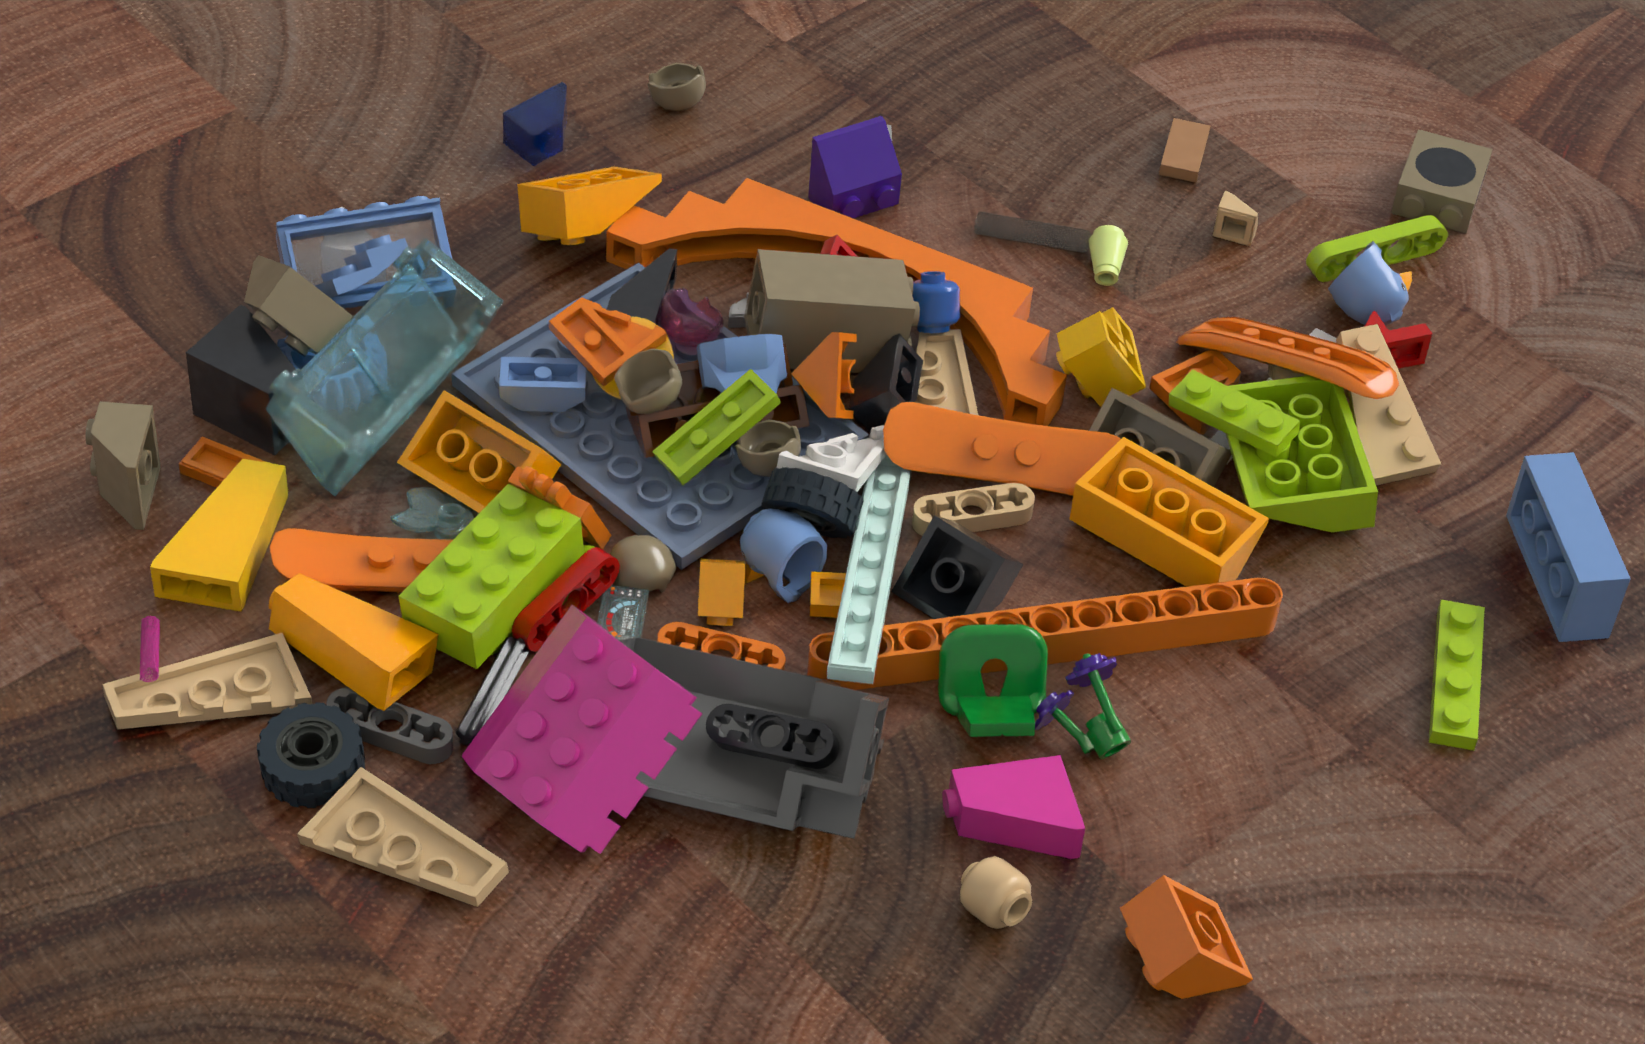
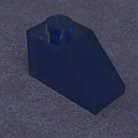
M561 82L503 113V143L533 166L563 150L567 121V85Z

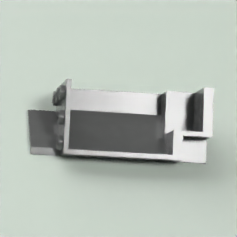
M625 635L615 637L660 672L696 696L697 698L692 706L702 713L683 741L670 732L664 738L676 747L677 750L655 780L642 771L637 775L636 778L649 787L643 796L791 831L801 826L843 837L855 838L862 803L866 802L874 776L877 753H881L884 740L880 738L889 702L888 697L840 687L841 683L637 636ZM735 704L817 721L827 725L837 737L839 753L834 762L822 769H813L732 752L720 748L709 737L706 731V720L710 712L717 706ZM731 718L729 724H721L719 728L725 734V737H727L729 730L744 732L749 738V729L741 728L733 718ZM779 725L767 727L761 735L762 746L769 748L777 746L784 737L783 727ZM796 735L795 743L805 745L812 755H814L817 748L824 749L826 746L820 735H818L815 742L802 741Z

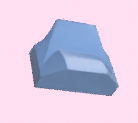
M758 334L723 338L701 343L696 347L702 389L715 388L722 393L749 369H752L777 394L780 382L787 378L782 335Z
M501 356L499 398L518 410L565 412L585 401L586 368L577 358Z

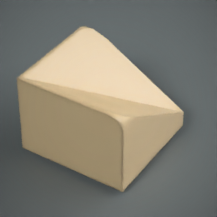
M1225 191L1218 206L1213 236L1251 246L1257 231L1258 213L1235 195Z

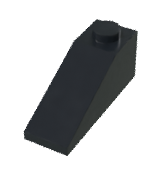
M669 248L612 294L606 310H617L631 317L645 318L662 327L676 283L677 249Z

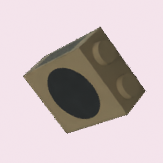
M1418 129L1398 183L1391 213L1410 219L1432 215L1445 228L1467 233L1493 149Z

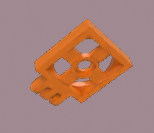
M517 466L508 479L511 485L581 518L583 540L595 547L604 549L612 535L590 503L572 495L564 484L558 481L553 482L550 477L544 474L539 475L535 469L526 466L524 469Z

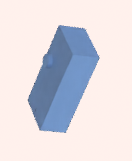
M1574 452L1524 456L1506 517L1558 641L1567 642L1609 638L1631 578Z

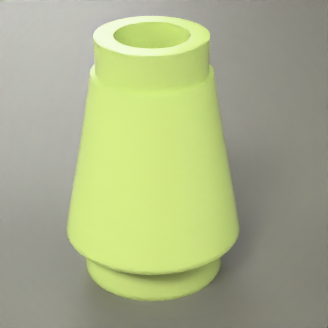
M1103 225L1094 230L1088 243L1094 280L1100 285L1110 286L1118 281L1128 247V240L1119 227Z

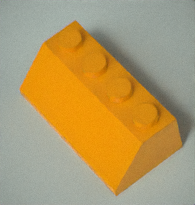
M1125 437L1075 483L1069 518L1076 524L1186 587L1236 580L1269 520L1263 514Z

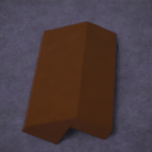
M783 344L787 378L780 382L777 389V395L781 403L759 422L769 419L785 422L797 428L808 427L810 424L803 387L800 384L793 385L786 344ZM698 360L677 364L682 376V386L677 399L665 410L651 414H637L626 407L627 417L644 458L655 456L652 452L721 394L715 388L702 389Z

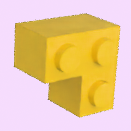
M1113 307L1102 313L1099 311L1056 333L1060 351L1056 353L1059 365L1067 375L1072 373L1076 377L1082 394L1086 398L1092 397L1100 407L1104 404L1112 388L1129 396L1146 388L1133 332Z

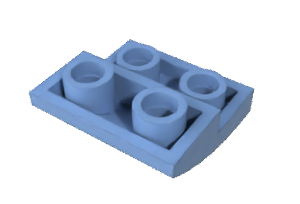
M388 234L354 246L356 254L344 258L346 266L321 274L323 283L317 284L315 287L332 298L367 283L387 269L408 246L406 239L403 238L392 242Z

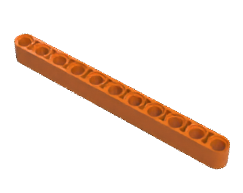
M1250 578L884 625L873 684L827 679V666L834 632L817 635L809 644L807 675L841 683L840 687L853 690L936 680L939 676V653L944 639L953 630L965 625L1022 624L1032 627L1042 635L1047 644V665L1079 661L1086 653L1090 655L1100 653L1110 657L1262 637L1274 631L1283 593L1280 586L1270 579ZM989 659L983 664L981 673L1007 670V665L1001 659Z

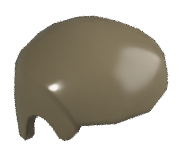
M676 62L662 67L656 73H650L648 87L654 102L663 109L683 111L691 109L701 100L706 89V81L700 65L695 67L691 64Z
M654 348L638 352L626 360L614 377L623 403L629 410L637 414H651L665 410L677 399L682 386V376L672 355L666 350Z
M768 419L758 422L737 440L735 448L741 464L753 475L770 477L772 471L777 468L781 452L788 451L799 457L801 453V439L796 426Z
M640 534L626 537L620 540L610 553V555L618 559L620 564L618 576L611 587H615L613 591L619 596L627 597L628 599L637 598L631 599L634 601H641L638 599L644 600L646 595L655 589H659L661 593L664 592L676 571V564L671 550L660 539L650 535ZM623 589L625 593L619 594L618 590ZM628 589L634 590L633 596H627ZM636 590L642 591L641 597L635 596Z

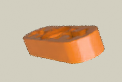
M684 622L668 623L658 632L657 641L672 645L682 642L679 646L698 650V646H701V651L707 653L723 649L732 653L733 659L741 660V657H745L746 662L760 665L768 663V667L785 670L786 657L784 652L778 646L771 643Z

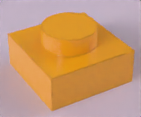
M811 572L810 616L838 617L846 573Z

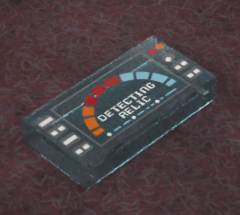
M611 586L603 593L597 623L614 637L632 635L642 638L649 601V590Z

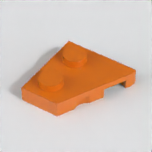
M583 297L549 320V330L603 386L614 379L616 372L626 360L638 352L656 349L666 341L667 332L661 327L655 325L654 329L639 325L631 321L630 315L617 310H606L600 304Z
M1212 349L1152 376L1149 387L1191 429L1202 435L1206 433L1210 425L1169 406V393L1192 369L1227 386L1238 385L1241 371L1220 351Z

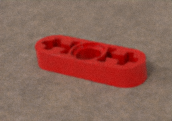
M599 547L591 548L519 613L512 627L513 638H522L526 643L525 647L534 652L538 651L571 605L584 612L612 586L620 569L618 559ZM569 595L568 599H567L566 602L563 604L565 598Z

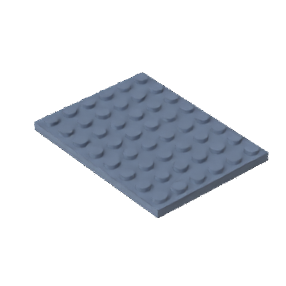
M637 263L581 297L596 302L604 309H607L611 295L645 267ZM673 289L661 328L667 332L676 364L698 360L696 347L701 343L738 337ZM578 299L452 373L453 387L498 423L545 450L562 464L558 469L561 474L637 535H650L660 539L671 550L675 564L681 570L744 529L750 521V517L764 510L761 507V502L770 477L753 475L741 464L735 448L737 441L682 486L655 456L644 458L627 417L625 404L622 400L614 398L603 391L587 369L585 401L565 412L520 411L499 398L501 356L576 358L549 330V320ZM792 377L793 385H799L798 381ZM803 389L810 426L797 428L801 439V453L799 457L806 455L807 445L824 443L829 441V439L851 433L856 434L858 440L868 438L869 434L849 419L828 418Z

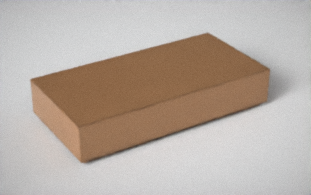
M1174 118L1161 161L1159 175L1197 183L1211 126Z

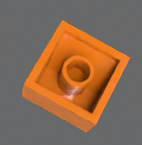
M1163 875L1120 907L1128 926L1125 928L1126 936L1139 951L1145 964L1142 967L1143 974L1149 984L1156 990H1164L1178 998L1184 999L1247 985L1253 980L1217 902Z

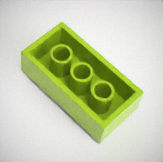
M508 483L399 595L402 618L439 634L436 649L478 669L510 635L513 623L519 613L584 554L581 518Z

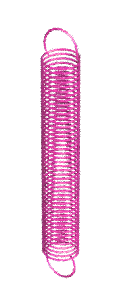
M146 616L141 620L140 680L153 682L159 677L160 620L154 616Z

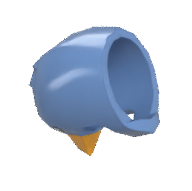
M1374 241L1366 246L1365 251L1343 270L1328 289L1336 304L1349 317L1365 325L1371 313L1376 311L1386 326L1399 320L1403 315L1402 310L1409 300L1408 290L1412 282V271L1400 274L1394 272L1382 259V250Z
M778 509L761 510L750 517V521L743 529L744 533L740 538V548L746 561V583L765 575L777 596L787 603L798 600L810 587L811 572H821L826 562L827 544L809 521L798 514ZM783 578L790 582L785 587L783 586Z

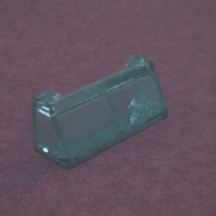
M424 238L414 250L409 246L405 248L393 263V266L397 269L394 276L301 370L297 368L290 373L285 369L269 388L274 395L266 408L267 412L319 483L335 497L476 347L504 303V300L427 238Z

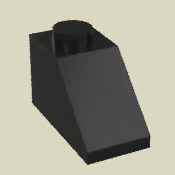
M900 333L893 336L853 381L852 388L854 393H851L848 409L854 410V419L861 422L870 433L871 428L885 425L889 411L893 407L904 402H917L923 360Z

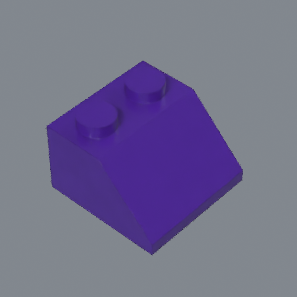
M882 116L813 137L808 198L812 203L850 218H856L899 204L902 172L886 121Z

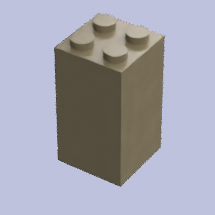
M758 249L744 318L748 336L758 334L782 335L783 344H786L791 369H796L831 332L857 334L856 343H848L842 354V359L856 360V364L852 366L850 372L860 373L893 336L900 333L910 346L912 345L910 331L912 326L918 325L920 306L919 302L913 300L912 277H907L903 260Z

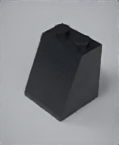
M240 304L186 352L193 415L275 456L287 443L293 442L301 431L296 368L265 329L252 318L253 314L249 309Z

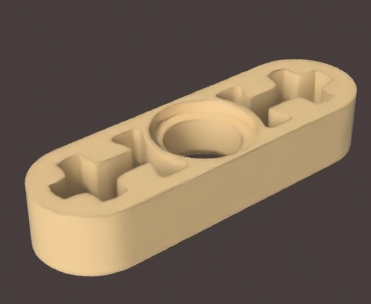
M1007 483L926 495L919 498L914 504L912 526L918 534L923 536L934 515L955 521L971 532L1022 525L1027 523L1032 517L1035 495L1029 487L1020 483ZM970 505L978 506L984 510V513L971 515L962 508Z

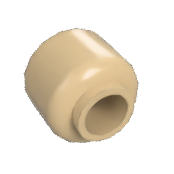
M996 856L985 858L980 862L972 863L962 875L960 901L968 912L988 927L1000 929L1014 926L1021 922L1029 912L1032 905L1031 884L1023 873L1004 859Z

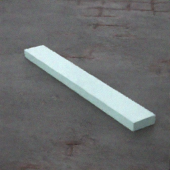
M888 455L885 456L864 484L862 501L864 502L856 523L827 666V679L873 684L912 473L911 470L903 469L894 464Z

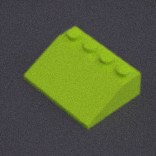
M1311 376L1229 386L1300 420L1299 433L1277 457L1226 434L1248 507L1269 519L1328 532L1375 526L1378 490L1342 387Z

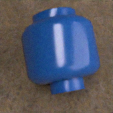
M939 271L922 272L921 280L913 281V300L919 302L920 306L917 331L922 333L948 332L950 325L955 324L960 318L959 286L956 282L945 279V273Z

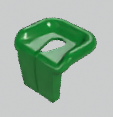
M986 624L961 626L949 633L944 639L939 653V701L947 713L958 717L959 722L970 737L1001 736L1002 734L1004 736L1035 735L1034 714L1037 713L1036 709L1040 705L1041 700L1046 697L1048 648L1044 638L1032 627L1022 624ZM989 659H1001L1007 665V673L999 696H986L981 668Z

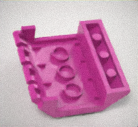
M571 605L461 757L473 772L541 826L579 852H585L588 847H591L601 854L620 828L615 821L608 817L610 812L614 810L625 819L629 816L649 788L636 778L637 775L642 771L655 780L677 750L676 747L664 738L670 732L683 741L702 713L692 706L697 698L696 696L660 672L577 607Z

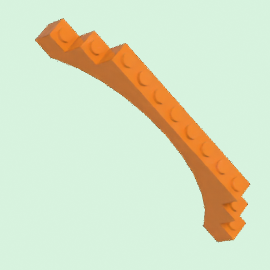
M746 178L725 204L688 191L667 217L634 205L607 230L606 261L624 269H628L637 263L646 268L669 248L677 249V266L692 262L731 258L756 259L758 249L820 254L825 240L838 234L858 257L903 260L907 277H912L913 281L921 280L922 272H944L945 279L956 282L960 288V318L955 324L950 325V329H961L963 342L972 350L991 379L1004 420L1048 426L1063 404L1067 374L1043 365L1046 360L1050 330L1027 322L1030 314L1033 287L778 189Z

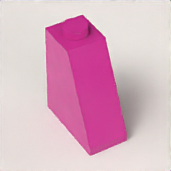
M1061 755L951 770L949 789L943 790L942 801L946 817H953L958 836L1068 859L1080 858L1085 826Z

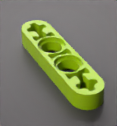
M1423 216L1319 244L1308 254L1306 265L1319 281H1332L1372 241L1382 250V259L1387 265L1436 252L1446 242L1448 232L1435 216ZM1399 240L1397 244L1389 248L1395 241Z

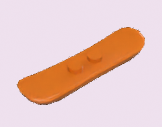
M1240 317L1210 319L1179 336L1176 342L1179 345L1212 349L1333 383L1363 397L1373 399L1392 396L1399 386L1397 374L1387 362L1369 352Z
M916 402L900 403L890 409L883 428L884 451L894 464L903 469L925 474L1002 484L1020 483L1031 489L1073 496L1075 483L1121 440L1120 437L1106 432L1007 421Z
M287 528L275 533L270 544V552L273 566L286 580H290L298 573H301L339 591L403 592L454 539L372 537Z

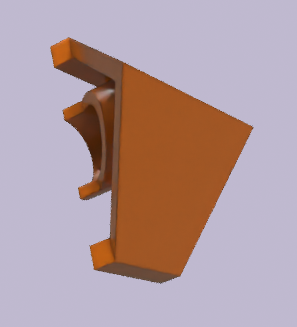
M831 332L791 373L828 418L853 419L854 410L845 409L840 393H854V389L850 384V371L852 366L856 364V360L842 359V354L849 342L856 343L857 334Z

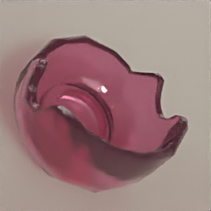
M686 288L669 290L662 298L660 309L661 327L667 332V337L682 346L697 347L701 343L716 340L722 332L724 325L722 314L710 305L709 298L705 297L699 302L692 301Z

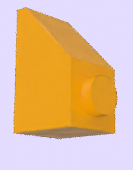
M700 560L698 616H707L706 624L733 626L734 618H743L745 561Z

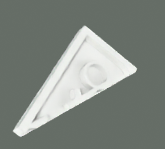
M884 425L871 428L870 437L858 440V436L851 433L829 439V441L824 443L807 445L806 455L800 457L788 451L781 452L777 468H799L805 471L816 472L817 474L842 482L849 488L858 491L887 455L884 451Z

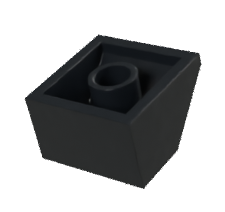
M934 515L891 592L933 619L992 612L1002 603L1023 563L955 521Z

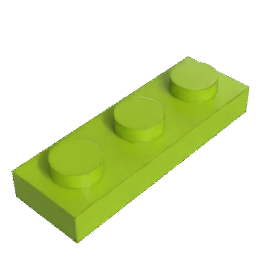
M749 369L652 452L656 459L684 486L776 408L781 401L778 395L752 369Z
M1193 369L1169 393V406L1274 457H1277L1299 433L1300 420Z

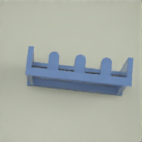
M416 196L406 200L405 203L388 205L385 202H376L367 205L364 209L353 211L336 208L325 212L324 215L313 217L296 214L286 217L283 221L276 222V243L280 262L293 268L314 286L323 283L321 274L346 266L344 258L356 254L354 246L388 234L392 242L403 238L406 239L408 246L382 273L351 291L331 298L344 309L367 305L369 314H379L385 311L386 302L408 299L409 307L418 308L425 305L428 295L441 293L447 294L449 304L457 303L460 284L455 273L440 206V197L428 199L426 196Z

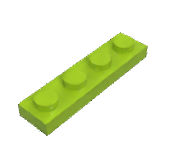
M1447 600L1440 601L1437 611L1429 743L1473 751L1475 749L1479 727L1485 607Z

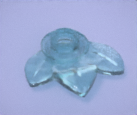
M430 487L409 489L406 492V499L410 508L391 516V522L401 528L416 533L434 531V535L438 539H455L474 519L471 513L473 509L452 496L444 495L437 489Z

